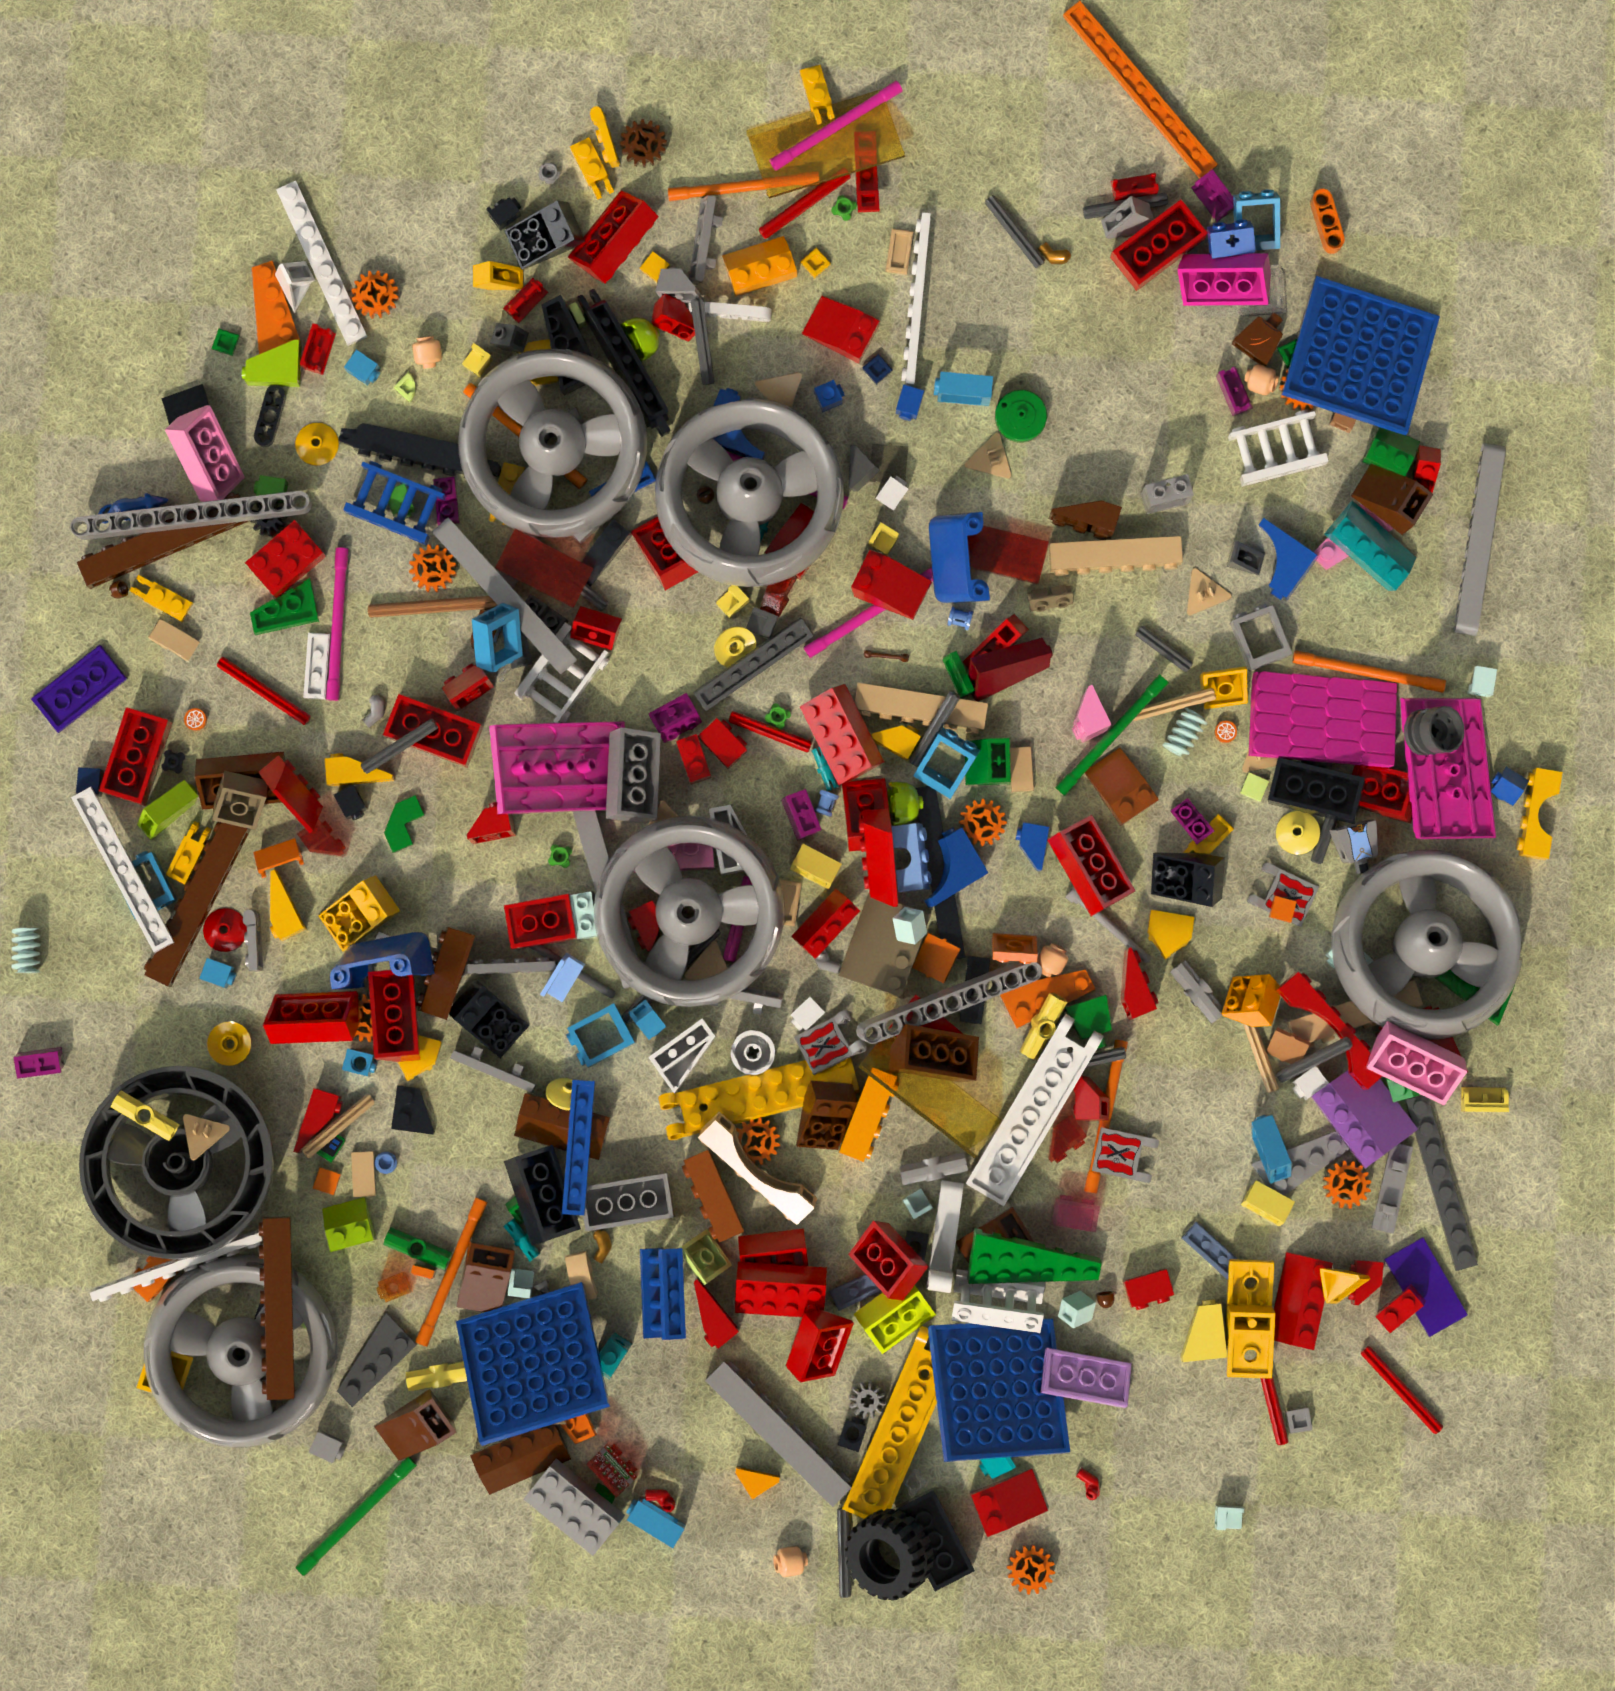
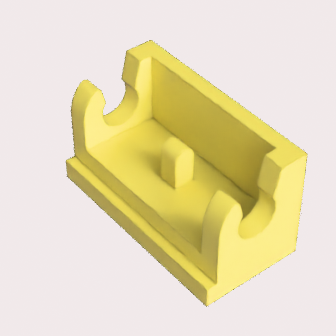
M802 844L790 870L829 890L842 864Z
M1461 1087V1112H1509V1092L1506 1088Z
M1256 1180L1249 1188L1241 1205L1281 1226L1285 1223L1295 1201Z

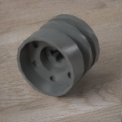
M1441 706L1431 709H1419L1412 712L1406 719L1404 737L1408 747L1417 755L1426 756L1437 753H1451L1462 744L1464 724L1459 713L1451 707Z

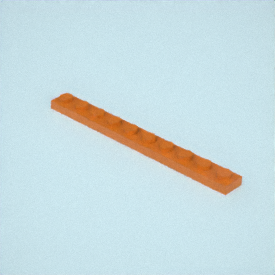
M1079 1L1063 14L1064 19L1200 179L1210 170H1214L1218 166L1217 162L1083 3Z

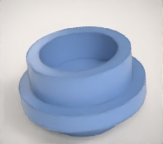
M382 1152L375 1159V1167L380 1173L389 1174L396 1169L397 1159L391 1152Z

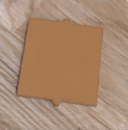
M1277 1027L1266 1053L1280 1059L1282 1062L1285 1061L1293 1064L1304 1058L1311 1042L1296 1036L1295 1033L1291 1034Z

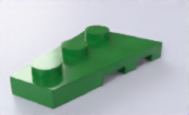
M311 579L303 581V584L294 589L291 588L284 595L275 600L272 599L250 612L254 634L260 635L319 622Z

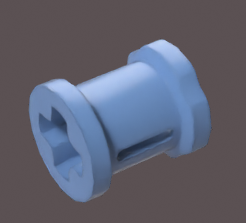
M952 606L947 625L951 626L953 624L969 630L973 611L964 612L956 610Z
M820 790L821 797L814 811L832 817L831 812L835 800H838L839 796Z

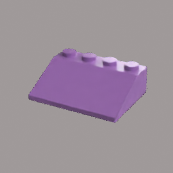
M1347 1070L1311 1096L1312 1100L1364 1169L1418 1130L1400 1104L1393 1102L1390 1091L1381 1079L1368 1090H1363Z

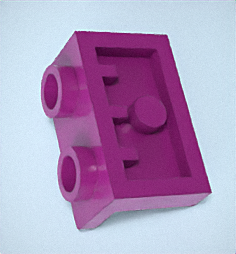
M687 693L648 713L658 733H661V739L664 743L676 739L682 733L692 730L702 723Z

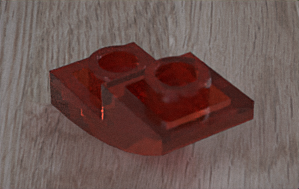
M795 575L784 581L768 585L760 609L779 618L789 602L787 595L798 577Z

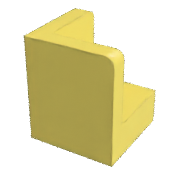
M473 343L471 346L472 351L462 365L478 377H481L493 359L489 353Z
M880 522L869 540V545L888 556L899 538V533Z
M731 585L728 588V592L716 604L731 619L749 603V598L738 586Z

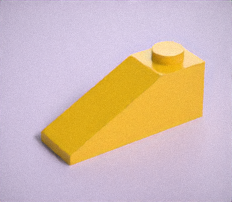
M343 753L330 754V758H325L326 783L328 786L395 781V777L377 768L366 774L361 768L362 762L347 756L344 757Z
M273 869L270 871V921L272 923L270 930L275 939L279 937L281 941H284L306 930V927L278 871Z

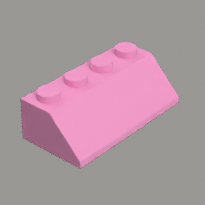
M210 405L177 417L165 429L200 502L223 500L245 478Z
M1389 1021L1386 1022L1376 1037L1366 1066L1367 1069L1442 1105L1446 1104L1467 1073L1465 1058L1416 1034L1410 1033Z

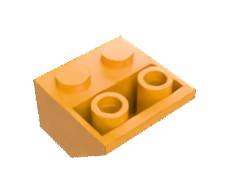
M1270 974L1232 977L1221 1014L1224 1017L1252 1027L1272 1026L1280 1000V995L1275 989L1280 985Z

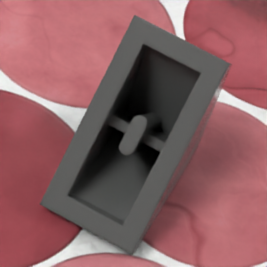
M850 445L849 489L853 492H858L880 470L856 445Z
M1235 541L1232 545L1226 567L1260 575L1265 554L1239 541Z

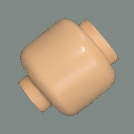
M434 336L416 338L417 342L412 345L414 362L418 365H423V369L436 367V362L442 360L440 341L434 339Z
M1257 364L1252 370L1248 369L1245 381L1247 382L1248 390L1266 396L1270 392L1273 393L1275 391L1279 376H1276V371L1273 368Z
M1054 943L1045 945L1042 948L1036 963L1041 966L1043 975L1051 977L1052 974L1060 975L1069 959L1064 948Z
M798 1546L779 1549L777 1555L773 1557L775 1571L783 1577L802 1574L804 1566L808 1565L806 1553H802Z

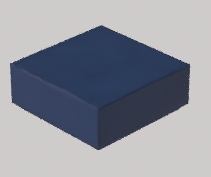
M879 354L862 367V370L876 385L893 371Z

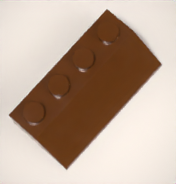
M284 751L196 759L194 776L202 810L213 809L224 771L263 779L258 772L278 755L285 762ZM267 785V797L264 804L282 803Z
M446 927L445 931L441 930L438 938V943H441L439 951H434L432 956L434 974L426 975L423 984L427 986L424 994L420 993L416 1003L417 1006H420L418 1011L447 1020L475 935L450 927Z
M905 1024L890 1048L889 1071L955 1082L976 1081L979 1037Z
M525 1093L518 1114L514 1136L547 1146L553 1145L554 1148L567 1151L570 1110L560 1109L550 1103L548 1099ZM593 1113L589 1158L600 1159L611 1117Z
M557 1424L504 1439L470 1455L477 1474L489 1495L546 1471L555 1459H558L561 1463L571 1460Z

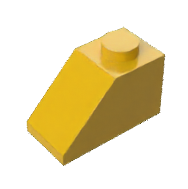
M493 261L473 265V287L486 290H521L523 288V270H521V267Z
M901 725L871 734L876 744L908 761L921 738L918 735L919 731L910 725H907V727Z

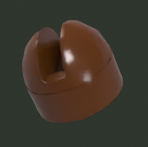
M708 486L699 488L697 491L699 502L702 504L711 503L714 499L713 489ZM710 490V494L705 495L701 498V494Z
M122 580L113 582L109 587V591L112 593L111 597L115 599H121L128 595V587Z
M1113 1291L1096 1294L1097 1302L1102 1308H1110L1114 1304L1115 1297Z

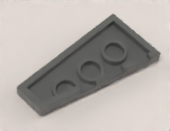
M388 1313L384 1315L337 1390L351 1407L358 1403L417 1346L412 1338Z

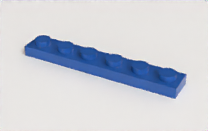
M572 1080L562 1214L585 1216L595 1081Z

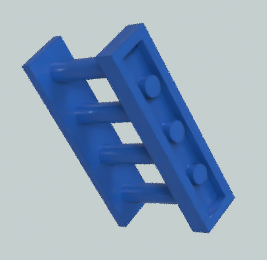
M369 461V464L362 462L361 466L368 470L356 502L353 501L352 504L346 502L343 511L346 514L427 545L430 537L426 534L425 527L437 498L446 500L445 494L442 493L443 489L434 485H430L429 488L381 469L382 465L376 462ZM378 474L388 478L377 508L370 512L365 510L364 503L374 478ZM396 482L408 486V490L397 517H394L393 520L385 518L386 514L384 512ZM418 490L429 496L417 526L414 525L413 528L405 526V518Z
M682 1248L640 1249L643 1338L662 1337V1340L686 1339Z

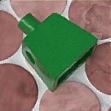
M1106 995L1065 1008L1067 1015L1075 1019L1073 1026L1080 1040L1089 1038L1094 1031L1103 1035V1033L1112 1030ZM1104 1037L1098 1048L1107 1046Z

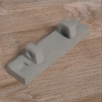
M709 195L700 201L689 280L693 285L703 282L705 269L712 270L716 267V260L708 258L707 253L711 227L718 228L722 226L723 218L713 215L716 197Z
M747 987L730 998L754 1003L753 1013L761 1015L763 1005L780 1008L783 994ZM714 1003V1004H710V1005L718 1006V1003Z
M478 1046L474 1047L471 1056L453 1050L450 1059L531 1093L534 1092L536 1084L526 1081L521 1077L525 1068L523 1065L516 1063L510 1074L481 1062L480 1059L484 1049Z
M1398 1144L1388 1152L1371 1225L1372 1229L1394 1234L1413 1147Z

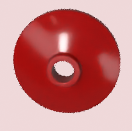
M221 908L212 912L205 920L203 926L206 942L210 947L220 952H230L240 947L244 942V934L247 932V926L243 923V916L229 908ZM225 925L228 931L222 934L220 928Z

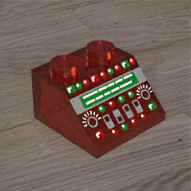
M608 1442L588 1460L586 1465L617 1498L638 1477L636 1473L638 1468L631 1460L626 1462L621 1457L623 1452L615 1443L611 1445Z

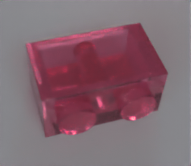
M1060 1195V1199L1055 1198L1051 1225L1096 1233L1100 1206L1095 1205L1094 1200L1082 1198V1203L1074 1202V1197Z

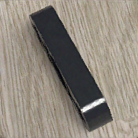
M271 385L265 392L254 432V440L261 447H269L275 440L286 400V393L279 385ZM276 390L281 395V398H276L275 405L279 406L278 409L274 406H267V403L272 405L273 397L270 394L275 393ZM267 411H274L276 413L274 421H265L264 415ZM262 423L268 427H273L272 430L268 428L267 435L270 438L269 440L265 439L264 442L259 438V434L263 435L265 427H261Z

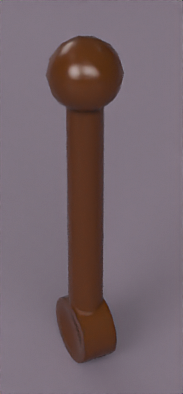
M865 650L863 653L865 658L880 657L899 659L902 662L909 661L908 654L873 653L870 650Z

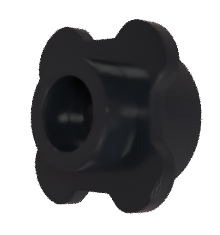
M166 750L164 752V763L161 764V768L164 771L171 770L177 774L183 771V761L185 760L184 753H173L171 750Z

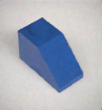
M1023 822L1022 828L1017 827L1015 840H1019L1018 846L1035 870L1041 872L1049 827Z

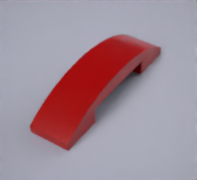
M876 132L854 133L858 213L880 212Z

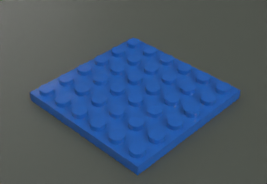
M1316 276L1281 395L1406 436L1411 424L1440 316Z
M582 1282L456 1321L478 1439L482 1446L610 1407L586 1291Z
M1043 1319L1040 1333L973 1323L931 1325L928 1327L944 1462L1066 1454L1070 1452L1064 1398L1041 1393L1045 1349H1057L1053 1319Z

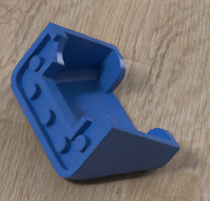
M983 512L938 515L929 522L934 594L936 599L942 603L990 600L987 583L979 579L971 580L967 539L968 535L978 534L982 530Z
M412 932L350 945L330 973L332 990L365 987L363 982L368 976V972H372L371 964L389 961L391 971L397 976H426L434 974L428 937L422 932Z

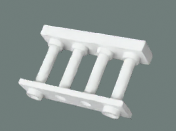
M1308 410L1296 412L1294 417L1245 429V426L1232 429L1228 439L1229 441L1237 439L1245 467L1244 474L1239 478L1242 487L1327 464V454H1320L1316 450L1308 421L1316 416L1315 411L1308 413ZM1297 423L1301 425L1308 450L1307 458L1300 460L1295 455L1288 430L1289 425ZM1279 428L1287 456L1286 463L1281 465L1274 461L1266 432ZM1254 434L1259 436L1266 461L1265 469L1258 471L1253 466L1245 438Z
M566 622L558 631L556 637L562 644H569L595 663L588 673L574 664L567 669L582 680L580 685L573 691L549 674L546 668L550 662L541 655L514 692L515 696L522 701L525 697L532 698L556 715L554 723H565L571 715L569 712L571 707L599 669L604 670L610 661L607 658L609 656L607 651L604 650L601 655H598L580 641L570 638L572 627ZM538 679L540 681L544 680L569 698L562 709L535 691L534 684Z
M957 1269L954 1292L961 1293V1300L954 1301L951 1321L1041 1332L1044 1313L1036 1312V1303L1042 1304L1045 1282L968 1284V1271ZM970 1294L983 1296V1304L969 1303ZM992 1297L1005 1299V1307L991 1306ZM1014 1300L1027 1302V1310L1014 1309Z

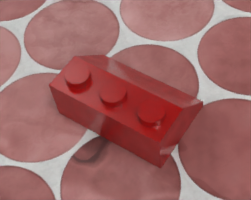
M278 755L258 773L277 798L311 833L323 808L318 800L321 796L313 787L309 790L306 786L308 781L301 773L296 775L293 772L296 768L288 759L284 762Z
M498 802L490 803L489 808L483 809L467 833V839L472 844H478L516 836L512 814H498Z
M804 1228L738 1236L740 1262L808 1266Z
M823 1310L804 1313L786 1363L787 1369L800 1383L835 1376L854 1322Z

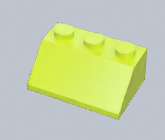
M914 1285L904 1300L888 1299L882 1292L856 1311L854 1316L880 1352L884 1354L921 1325L936 1316V1314Z

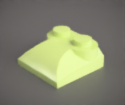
M708 1229L680 1247L683 1250V1258L703 1285L732 1266L720 1246L713 1240Z

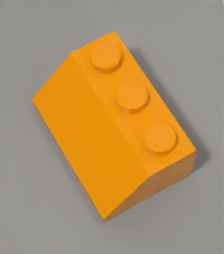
M784 236L722 255L735 297L797 277V269Z

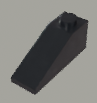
M613 519L598 537L574 574L591 587L631 538V533Z

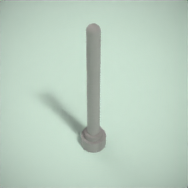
M1073 887L1065 898L1071 903H1079L1088 912ZM1101 911L1093 915L1096 920L1126 947H1131L1133 951L1137 950L1143 962L1148 963L1151 960L1149 954Z

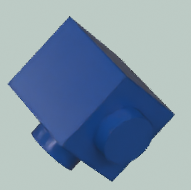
M834 380L814 388V395L822 413L842 405V397L845 395L841 385H836Z
M903 384L895 414H898L899 418L907 421L917 419L924 390Z
M1506 766L1502 773L1498 771L1493 777L1491 783L1494 785L1491 793L1499 800H1504L1513 806L1525 791L1529 780Z

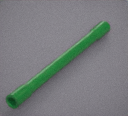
M1159 674L1148 685L1144 693L1055 788L1065 796L1076 785L1080 777L1169 682Z
M411 1457L405 1458L383 1483L296 1566L300 1574L303 1576L308 1574L341 1538L400 1480H403L417 1466Z

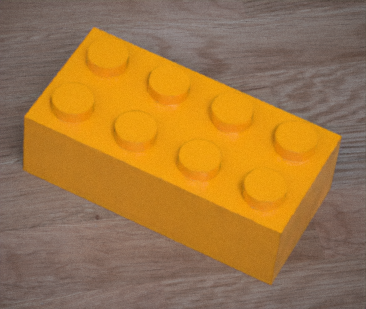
M873 1069L870 1070L839 1153L864 1162L865 1158L870 1159L874 1149L873 1146H870L873 1137L878 1139L882 1126L878 1124L881 1117L886 1118L890 1105L886 1103L889 1096L894 1097L898 1084L895 1083L896 1078Z

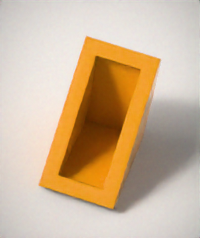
M736 1467L735 1471L752 1500L779 1483L780 1480L778 1475Z

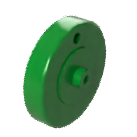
M1019 389L1005 394L998 402L995 410L997 429L1005 438L1017 443L1029 442L1037 438L1044 430L1047 422V409L1043 400L1029 390Z

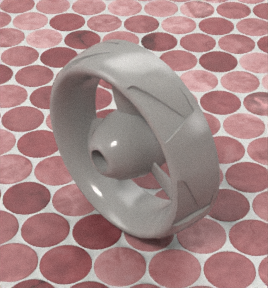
M568 349L527 351L505 360L492 369L481 380L466 405L461 418L458 436L459 458L464 476L472 492L483 507L496 519L517 531L547 538L569 537L587 532L602 525L618 513L629 501L641 480L645 468L648 444L647 430L641 408L623 379L600 360ZM547 376H560L580 381L599 393L609 404L614 414L594 417L580 424L573 415L564 410L545 409L539 392L530 380ZM498 404L508 416L523 426L519 436V447L524 460L529 465L516 481L511 495L496 481L486 455L487 428ZM550 438H557V442L554 445H547V441ZM585 453L596 456L619 455L611 477L594 496L569 508L546 509L551 497L553 477L562 476L573 471L580 464Z
M747 398L742 401L709 407L690 418L676 432L665 449L658 468L655 484L657 516L665 537L676 553L699 573L721 583L744 587L765 586L784 581L797 575L814 563L828 547L836 533L844 500L842 471L829 441H826L798 411L779 402L759 398ZM735 430H762L784 438L800 452L790 455L773 467L768 462L754 457H745L733 461L725 449L713 439ZM688 465L700 474L718 481L717 503L724 516L730 520L722 536L719 548L709 543L697 532L686 514L682 500V482ZM817 490L816 508L804 531L787 546L768 554L758 555L760 551L759 525L768 522L775 516L780 508L782 496H802Z
M684 816L664 819L634 833L621 844L608 861L600 877L595 894L594 923L599 944L612 968L623 981L640 994L652 1000L673 1006L692 1007L710 1005L724 1001L746 989L763 973L778 948L784 927L785 907L783 891L779 877L767 855L750 837L740 830L718 820L705 817ZM680 843H699L714 847L733 858L746 872L752 885L735 887L718 895L711 885L695 878L683 879L679 865L667 847ZM634 871L641 881L660 895L656 904V920L664 935L652 947L645 963L630 946L621 918L624 890ZM685 906L694 908L695 914L692 918H688L683 914ZM721 922L741 926L757 924L751 943L744 954L732 966L723 972L707 978L696 980L681 979L688 961L689 945L699 944L709 939L717 931Z
M1425 849L1403 852L1377 863L1364 872L1348 889L1341 900L1333 922L1331 938L1333 962L1340 983L1351 1001L1364 1015L1382 1028L1389 1021L1426 1040L1444 1039L1466 1033L1490 1018L1510 995L1522 966L1519 916L1515 904L1506 889L1491 873L1485 872L1461 857L1441 850ZM1435 881H1440L1457 888L1478 906L1490 928L1493 947L1478 942H1463L1462 933L1456 922L1447 914L1435 910ZM1399 883L1403 900L1411 915L1398 926L1394 933V953L1380 957L1368 965L1362 945V932L1366 915L1375 899L1382 892ZM1449 969L1463 981L1480 987L1476 994L1460 1005L1438 1010L1416 1008L1393 997L1408 984L1412 976L1425 979L1435 978L1444 974Z
M235 1254L229 1257L227 1255L221 1256L214 1261L200 1263L197 1265V1268L185 1272L161 1296L153 1309L145 1332V1372L151 1392L160 1408L183 1431L208 1443L223 1447L247 1448L264 1445L276 1441L298 1428L322 1403L329 1390L336 1369L337 1335L332 1315L326 1302L314 1285L293 1268V1331L304 1322L309 1336L310 1359L304 1380L295 1392V1398L289 1399L274 1411H272L271 1400H267V1394H262V1382L260 1380L266 1374V1372H262V1358H266V1349H261V1335H265V1326H261V1313H265V1305L256 1319L243 1316L233 1317L222 1322L217 1328L203 1317L185 1311L201 1294L217 1286L243 1282L264 1286V1281H260V1268L264 1267V1258L259 1259V1255ZM236 1348H243L246 1355L242 1357L237 1356L234 1350ZM171 1351L189 1356L206 1355L208 1365L214 1375L221 1381L233 1385L231 1409L234 1419L212 1414L202 1409L188 1397L184 1390H182L175 1375Z

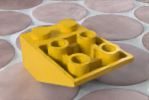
M375 875L361 881L318 916L341 950L345 951L350 945L357 943L389 921L400 910Z

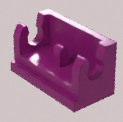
M1213 169L1197 180L1195 185L1191 187L1216 222L1234 211L1233 196Z
M1233 366L1228 371L1222 370L1218 372L1216 378L1232 416L1253 409L1236 366Z
M806 789L785 796L781 800L797 841L822 830Z
M62 1047L17 1053L13 1057L17 1079L61 1073L64 1067V1062H61Z

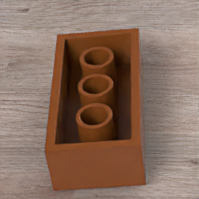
M706 1150L683 1160L685 1165L681 1167L686 1178L691 1177L694 1185L691 1186L694 1197L695 1199L700 1197L703 1206L699 1207L704 1219L709 1218L712 1226L709 1227V1231L713 1240L718 1239L720 1243L744 1232L745 1230L710 1151Z

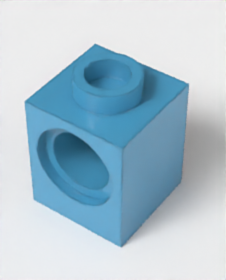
M357 349L344 366L349 374L367 386L370 382L374 383L380 375L379 365Z
M207 958L199 979L228 988L235 981V968Z
M646 999L628 1012L648 1040L658 1035L666 1027Z
M347 1048L342 1070L370 1077L371 1073H375L378 1061L374 1059L372 1054ZM359 1057H364L366 1059V1066L364 1069L359 1070L355 1062Z

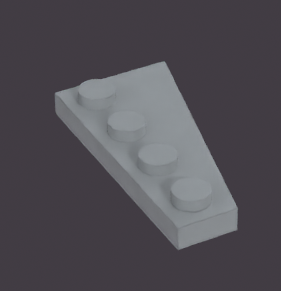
M549 957L535 958L536 962H527V958L514 959V963H505V959H494L492 964H483V960H471L469 965H465L462 976H469V974L473 973L489 975L498 972L499 974L554 971L555 961H549Z
M1337 1131L1288 1149L1287 1152L1292 1162L1291 1177L1271 1184L1261 1160L1251 1163V1165L1266 1186L1285 1195L1345 1153L1349 1148Z

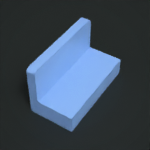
M566 953L540 995L544 997L548 993L563 1002L585 964Z

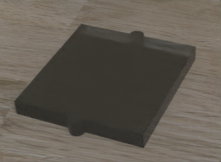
M892 443L888 445L872 444L871 461L880 471L869 482L886 483L890 476L892 478L898 476L905 481L908 447L894 446Z

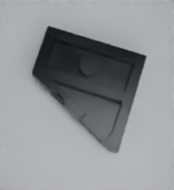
M397 1085L391 1129L434 1135V1128L432 1127L420 1088Z

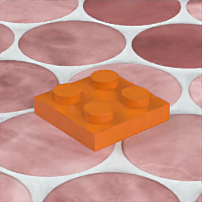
M993 933V960L999 962L1019 961L1023 964L1037 962V936Z

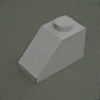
M1130 196L1101 222L1106 238L1111 239L1136 234L1153 221L1154 218L1149 203Z
M676 267L661 269L655 291L660 298L664 294H668L684 303H691V300L697 298L704 300L681 269Z

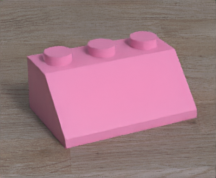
M1093 685L1088 686L1083 694L1073 722V734L1077 740L1081 739L1082 743L1105 733L1111 726V722Z

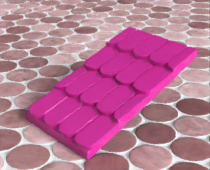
M1265 671L1254 672L1251 688L1248 756L1391 768L1395 763L1397 683Z
M1400 698L1402 732H1404L1406 719L1412 712L1419 709H1431L1441 706L1455 709L1462 717L1464 724L1462 744L1451 753H1437L1426 756L1417 755L1411 751L1405 740V757L1408 764L1410 802L1412 803L1415 838H1496L1481 699Z
M625 721L489 726L498 814L606 810L609 736L611 731L625 728Z

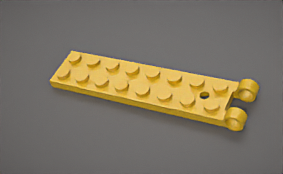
M851 1057L816 1075H813L807 1061L803 1060L768 1069L758 1075H744L675 1094L673 1092L664 1093L658 1097L660 1108L668 1110L681 1106L684 1118L683 1124L674 1123L665 1128L668 1140H677L700 1133L701 1129L718 1112L722 1113L733 1124L803 1107L804 1096L810 1081L853 1084L855 1093H859L860 1090ZM707 1105L708 1109L703 1112L700 1110V1106Z
M922 1325L851 1486L852 1488L842 1507L843 1510L863 1519L878 1510L892 1508L937 1404L931 1351L924 1349L929 1338L928 1328ZM923 1369L929 1371V1376L926 1378L920 1374Z

